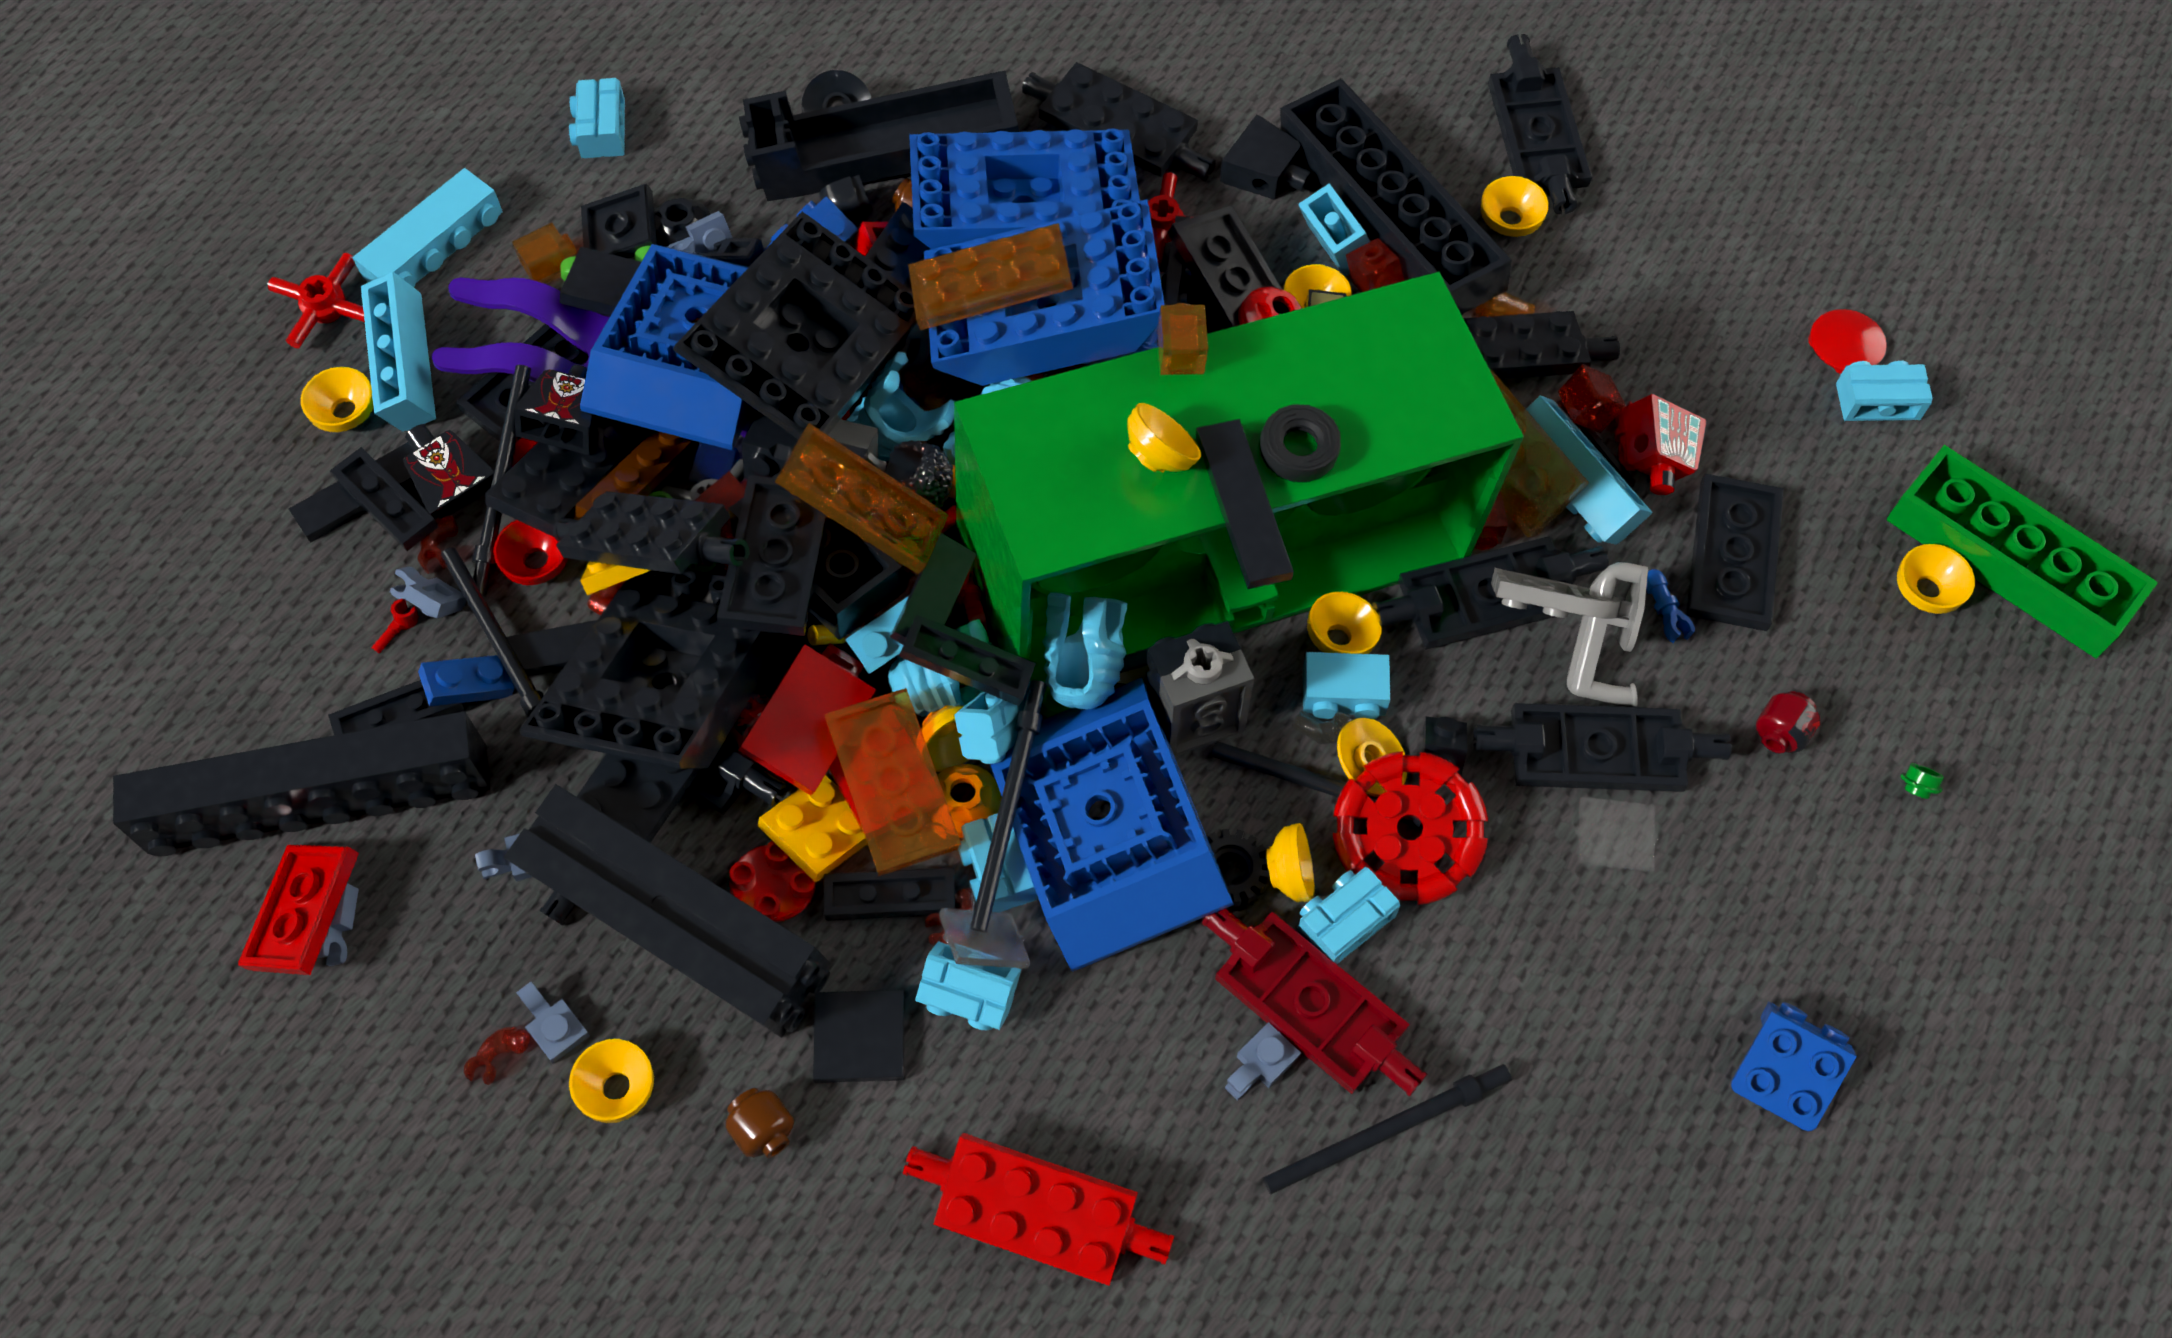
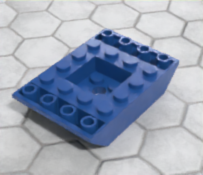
M1073 129L1070 131L1035 130L1032 132L997 131L995 133L960 132L949 134L927 132L909 134L914 237L931 249L1140 201L1129 130L1082 131Z
M1148 199L924 251L931 364L934 369L981 386L1135 352L1167 316ZM1053 303L1056 304V306H1051V307L1044 308L1045 306H1047V305H1049V304H1053Z
M651 244L591 350L580 403L581 411L733 451L753 407L673 351V348L695 324L691 323V321L701 318L749 267Z
M1143 678L1114 689L1115 693L1108 696L1106 702L1097 708H1069L1043 719L1040 734L1034 736L1013 823L1015 835L1046 921L1072 972L1234 905ZM1014 746L1006 752V758L1003 761L991 764L1001 796L1003 795ZM1100 800L1110 802L1111 809L1105 818L1093 820L1089 817V810L1095 802Z

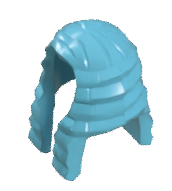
M897 352L894 358L889 360L885 367L878 372L876 379L871 382L872 388L868 389L867 397H862V403L855 408L854 412L846 420L878 428V459L883 461L890 459V454L894 451L895 445L910 440L915 442L928 441L935 435H941L954 420L955 401L949 400L937 409L924 411L899 388L900 379L898 371L909 361L903 352Z
M1050 593L1047 597L1046 635L1042 640L1046 648L1043 654L1046 660L1043 670L1048 675L1045 683L1050 688L1051 696L1063 706L1078 709L1097 708L1106 702L1108 696L1115 693L1114 685L1120 681V671L1124 667L1123 658L1127 654L1121 632L1127 611V603L1117 599L1085 597L1083 621L1079 630L1075 634L1066 637L1071 596L1062 593Z
M979 619L957 629L959 632L992 645ZM900 654L897 655L888 672V683L897 705L906 713H916L921 717L938 711L946 705L965 706L983 692L968 685L959 689V681L900 658Z

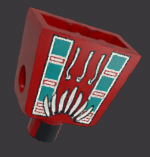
M1651 394L1624 407L1628 463L1632 468L1650 476V491L1653 494L1668 495L1674 492L1675 481L1695 473L1698 469L1706 419Z

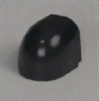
M859 175L852 178L849 176L832 182L821 189L819 193L820 200L827 196L850 221L865 218L864 213L872 210Z

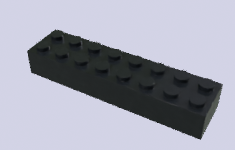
M1342 78L1280 108L1281 130L1299 141L1302 146L1300 162L1307 170L1313 172V176L1323 187L1330 183L1366 232L1367 237L1406 280L1440 272L1461 315L1508 291L1512 260Z
M464 711L113 776V824L147 854L163 857L173 855L178 848L189 846L213 848L218 846L221 840L232 838L255 840L261 838L264 832L274 830L298 832L304 830L307 824L322 821L328 824H341L347 822L350 816L365 813L372 816H384L390 814L393 808L410 805L414 808H426L434 805L436 800L453 797L457 800H469L477 797L478 792L490 790L487 745Z

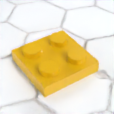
M826 775L811 796L798 789L759 817L758 827L815 882H818L824 877V874L830 873L869 843L840 789Z

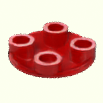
M1847 309L1832 310L1821 315L1814 322L1808 337V342L1818 357L1833 367L1839 374H1842L1846 365H1851L1858 361H1867L1871 365H1878L1883 359L1887 348L1885 335L1874 320L1860 312Z
M770 841L767 845L748 851L731 867L729 888L733 896L774 922H779L798 915L809 905L815 894L816 882L773 841Z

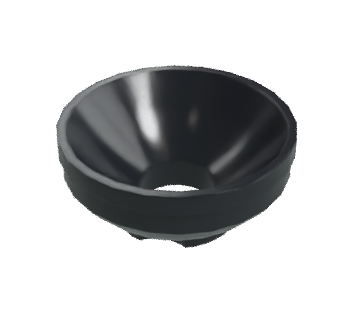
M674 198L660 204L654 209L657 245L667 247L672 243L690 237L686 226L711 215L709 210L700 202L688 198ZM675 210H684L688 213L687 217L682 221L673 222L667 219L668 215Z

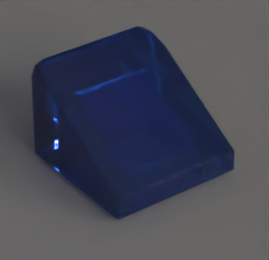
M700 442L689 476V482L698 484L707 479H717L722 482L740 459L737 448L734 447L732 451Z

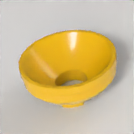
M1507 176L1494 180L1485 188L1481 198V214L1485 223L1494 231L1512 237L1525 236L1533 233L1542 225L1548 212L1549 202L1543 189L1533 181L1523 177ZM1505 211H1513L1521 217V221L1513 225L1507 224L1501 219L1500 214Z
M1311 264L1296 269L1288 276L1283 288L1284 291L1291 293L1296 298L1302 308H1305L1304 304L1307 302L1309 289L1345 293L1346 296L1352 295L1351 286L1346 277L1338 270L1321 264Z
M335 367L324 370L315 375L304 387L301 394L302 410L309 421L321 430L327 432L350 430L363 423L373 410L371 383L363 373L350 367ZM343 402L355 404L354 412L348 417L338 418L334 416L333 412L337 405Z
M1138 403L1132 410L1127 421L1130 440L1128 447L1145 467L1153 472L1160 471L1163 473L1165 470L1179 472L1189 470L1200 459L1201 451L1194 439L1165 412L1146 403Z
M1923 544L1910 550L1903 558L1897 571V583L1903 596L1912 605L1929 613L1942 614L1956 610L1969 599L1975 587V576L1968 561L1955 550L1938 544ZM1921 579L1933 581L1939 588V595L1936 597L1923 595L1917 588V582Z
M1342 591L1327 593L1318 598L1312 605L1307 619L1309 637L1314 645L1324 653L1369 654L1379 641L1382 627L1379 623L1378 613L1369 602L1360 596ZM1336 629L1345 632L1349 637V643L1346 645L1333 643L1328 637V631Z
M946 705L938 711L929 713L924 719L917 738L916 750L928 770L941 772L950 766L964 764L970 760L962 756L959 741L962 734L957 731L954 716L964 706Z
M958 764L944 769L934 777L933 780L943 796L945 805L928 812V816L933 825L941 832L949 836L963 838L961 827L964 824L981 818L987 819L988 816L998 813L1002 796L995 778L987 770L971 764ZM959 783H968L975 788L976 793L968 802H957L950 795L952 788Z
M1300 823L1285 826L1275 837L1273 845L1266 849L1270 881L1273 888H1278L1295 902H1309L1314 898L1315 883L1308 840Z
M607 1039L587 1048L577 1058L569 1077L571 1098L577 1108L593 1120L604 1123L621 1122L637 1114L646 1105L654 1086L653 1069L646 1054L637 1045L621 1039ZM616 1074L624 1075L630 1082L627 1094L620 1099L613 1100L607 1098L604 1094L606 1080Z

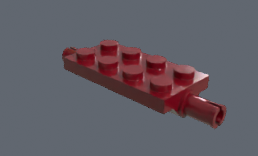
M1226 908L1203 919L1202 925L1208 927L1231 946L1230 952L1232 955L1216 973L1215 980L1266 1023L1269 1022L1292 1045L1348 1092L1353 1094L1372 1071L1376 1073L1380 1070L1404 1090L1409 1097L1428 1074L1425 1071L1423 1072L1396 1050L1398 1046L1396 1042L1406 1032L1410 1024L1275 913L1271 912L1256 927L1253 925L1247 927Z

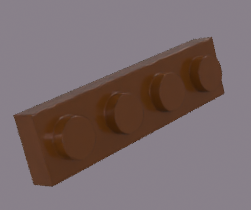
M654 430L576 504V518L581 519L593 506V501L606 491L648 496L694 451L697 441Z

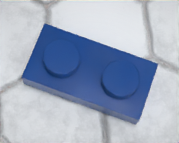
M498 655L423 662L418 671L429 706L501 699L511 696L514 691L512 680Z

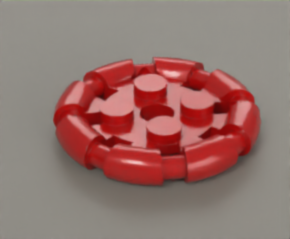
M1403 751L1393 752L1363 766L1365 770L1356 778V781L1350 778L1343 787L1333 817L1337 818V833H1333L1334 846L1346 872L1351 870L1356 875L1364 867L1369 868L1399 902L1400 900L1417 901V905L1429 904L1444 899L1458 891L1456 886L1466 876L1471 878L1477 871L1483 860L1488 838H1484V822H1488L1487 811L1474 783L1470 782L1468 784L1458 773L1460 769L1451 762L1425 752H1420V756L1403 755ZM1403 772L1420 773L1419 786L1402 785ZM1377 782L1386 792L1382 793L1374 803L1366 792ZM1443 785H1446L1456 795L1447 805L1444 799L1436 794ZM1406 816L1416 817L1422 823V834L1415 840H1406L1398 833L1397 825ZM1354 818L1368 819L1367 835L1354 834ZM1453 822H1467L1466 837H1453ZM1373 851L1385 862L1376 871L1364 861ZM1446 854L1455 864L1443 874L1434 864ZM1401 870L1418 871L1417 884L1400 883Z

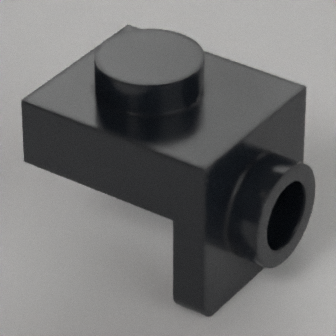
M1426 716L1423 726L1422 752L1439 756L1451 762L1460 769L1458 773L1462 776L1468 751L1467 723L1450 717L1435 718Z

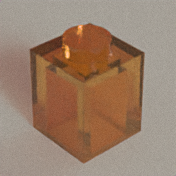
M552 222L512 241L519 262L530 279L544 284L561 277V262L577 253L568 234L560 235Z
M1186 303L1161 305L1157 330L1160 375L1204 374L1208 354L1205 305H1189Z

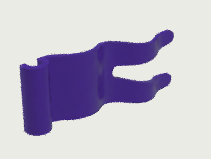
M459 277L453 279L448 287L450 296L456 301L488 309L518 311L547 324L578 349L588 354V361L582 365L588 368L591 350L610 318L593 311L559 303V290L547 284L525 278L478 280ZM513 342L496 343L475 348L440 347L432 354L433 364L440 371L460 374L491 372L514 374L516 365H525L531 368L529 380L533 382L545 370L551 369L568 374L573 365H579L546 349ZM753 408L740 434L745 437L759 412L755 408Z

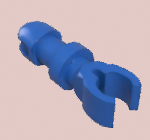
M1657 569L1649 570L1646 591L1648 594H1652L1656 601L1654 608L1657 614L1663 615V629L1667 639L1674 643L1681 634L1677 629L1679 628L1684 633V639L1688 640L1695 631L1693 622L1681 610H1678L1677 607H1679L1680 603L1677 597L1671 595L1668 591L1667 585L1669 583L1665 575Z

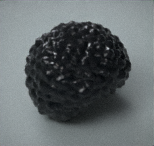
M913 440L895 445L894 451L890 454L889 463L885 466L886 470L879 477L880 482L877 484L876 503L882 512L886 513L888 517H893L896 521L905 523L909 521H924L926 518H931L948 501V495L953 486V465L949 463L948 457L944 455V452L937 445L920 441L915 442Z

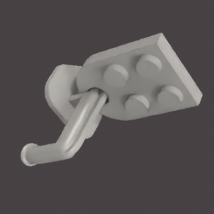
M1624 562L1612 564L1597 576L1590 588L1498 568L1494 569L1491 585L1496 597L1503 598V605L1517 609H1526L1527 604L1544 607L1543 613L1560 618H1567L1569 612L1583 615L1567 675L1566 684L1572 694L1612 704L1637 707L1638 697L1634 683H1631L1629 687L1596 682L1593 681L1607 624L1619 626L1617 640L1624 651L1631 652L1635 645L1644 612L1648 567ZM1617 580L1632 582L1625 601L1613 596Z

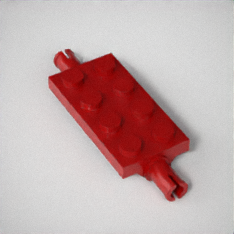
M966 1133L960 1135L954 1156L950 1159L918 1149L916 1146H912L908 1153L906 1161L909 1163L904 1165L903 1175H910L941 1186L940 1191L943 1193L933 1225L1110 1286L1120 1254L1125 1255L1126 1251L1166 1265L1175 1235H1168L1135 1223L1136 1218L1132 1217L1138 1195L1136 1191Z

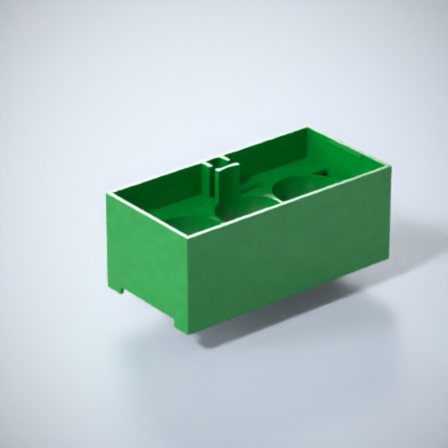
M1435 272L954 402L957 535L961 545L977 554L972 564L974 582L980 587L982 593L981 601L999 648L1036 663L1030 681L1038 680L1045 683L1048 675L1043 670L1046 664L1043 656L1046 648L1042 640L1046 635L1047 597L1050 593H1062L1071 596L1066 637L1075 634L1079 630L1083 621L1085 597L1117 599L1127 603V611L1121 632L1126 655L1152 647L1154 643L1162 638L1170 636L1178 638L1190 634L1203 624L1214 623L1216 625L1228 621L1233 633L1310 611L1315 601L1327 593L1342 591L1357 596L1399 584L1400 573L1471 556L1524 435L1440 272ZM1138 403L1150 404L1165 412L1190 434L1197 445L1196 430L1198 427L1240 419L1294 571L1292 580L1247 589L1202 454L1200 459L1189 470L1179 472L1165 470L1162 473L1160 471L1153 472L1145 467L1129 450L1128 444L1130 440L1127 421ZM1292 404L1310 405L1323 410L1334 420L1340 431L1341 449L1334 467L1322 478L1310 482H1292L1277 476L1266 466L1260 452V436L1267 419L1278 409ZM1305 431L1289 432L1283 439L1286 449L1297 456L1312 454L1317 449L1315 438Z

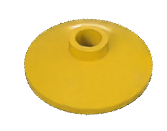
M1356 718L1350 721L1341 729L1338 736L1337 752L1339 761L1349 779L1352 778L1354 781L1365 770L1363 766L1368 762L1393 752L1403 751V755H1405L1396 736L1382 723L1370 718ZM1403 772L1402 785L1406 781L1407 772ZM1376 782L1366 793L1379 797L1386 791Z

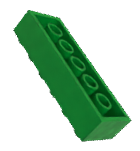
M1943 445L1903 494L1886 519L1921 544L1943 545L1961 554L1971 566L1977 581L2095 659L2119 637L2158 584L2156 580L1946 445Z

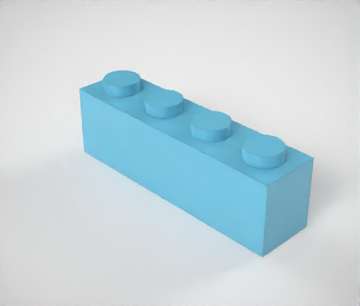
M463 168L352 258L362 278L368 283L390 272H394L412 287H415V284L425 275L439 269L443 261L457 249L466 247L471 238L480 230L493 225L503 211L495 191L466 168Z
M390 272L361 286L374 414L397 429L408 431L417 425L435 420V404L422 295L394 272Z
M1540 395L1515 419L1524 435L1518 452L1526 458L1530 456L1536 462L1538 467L1535 471L1539 477L1550 486L1556 485L1563 494L1560 497L1561 502L1573 514L1578 512L1587 521L1584 528L1597 542L1601 543L1604 541L1617 545L1653 513L1554 400Z

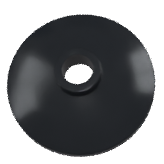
M829 70L817 75L807 85L803 93L801 109L802 113L832 107L836 102L848 104L872 99L864 82L854 74L843 70Z

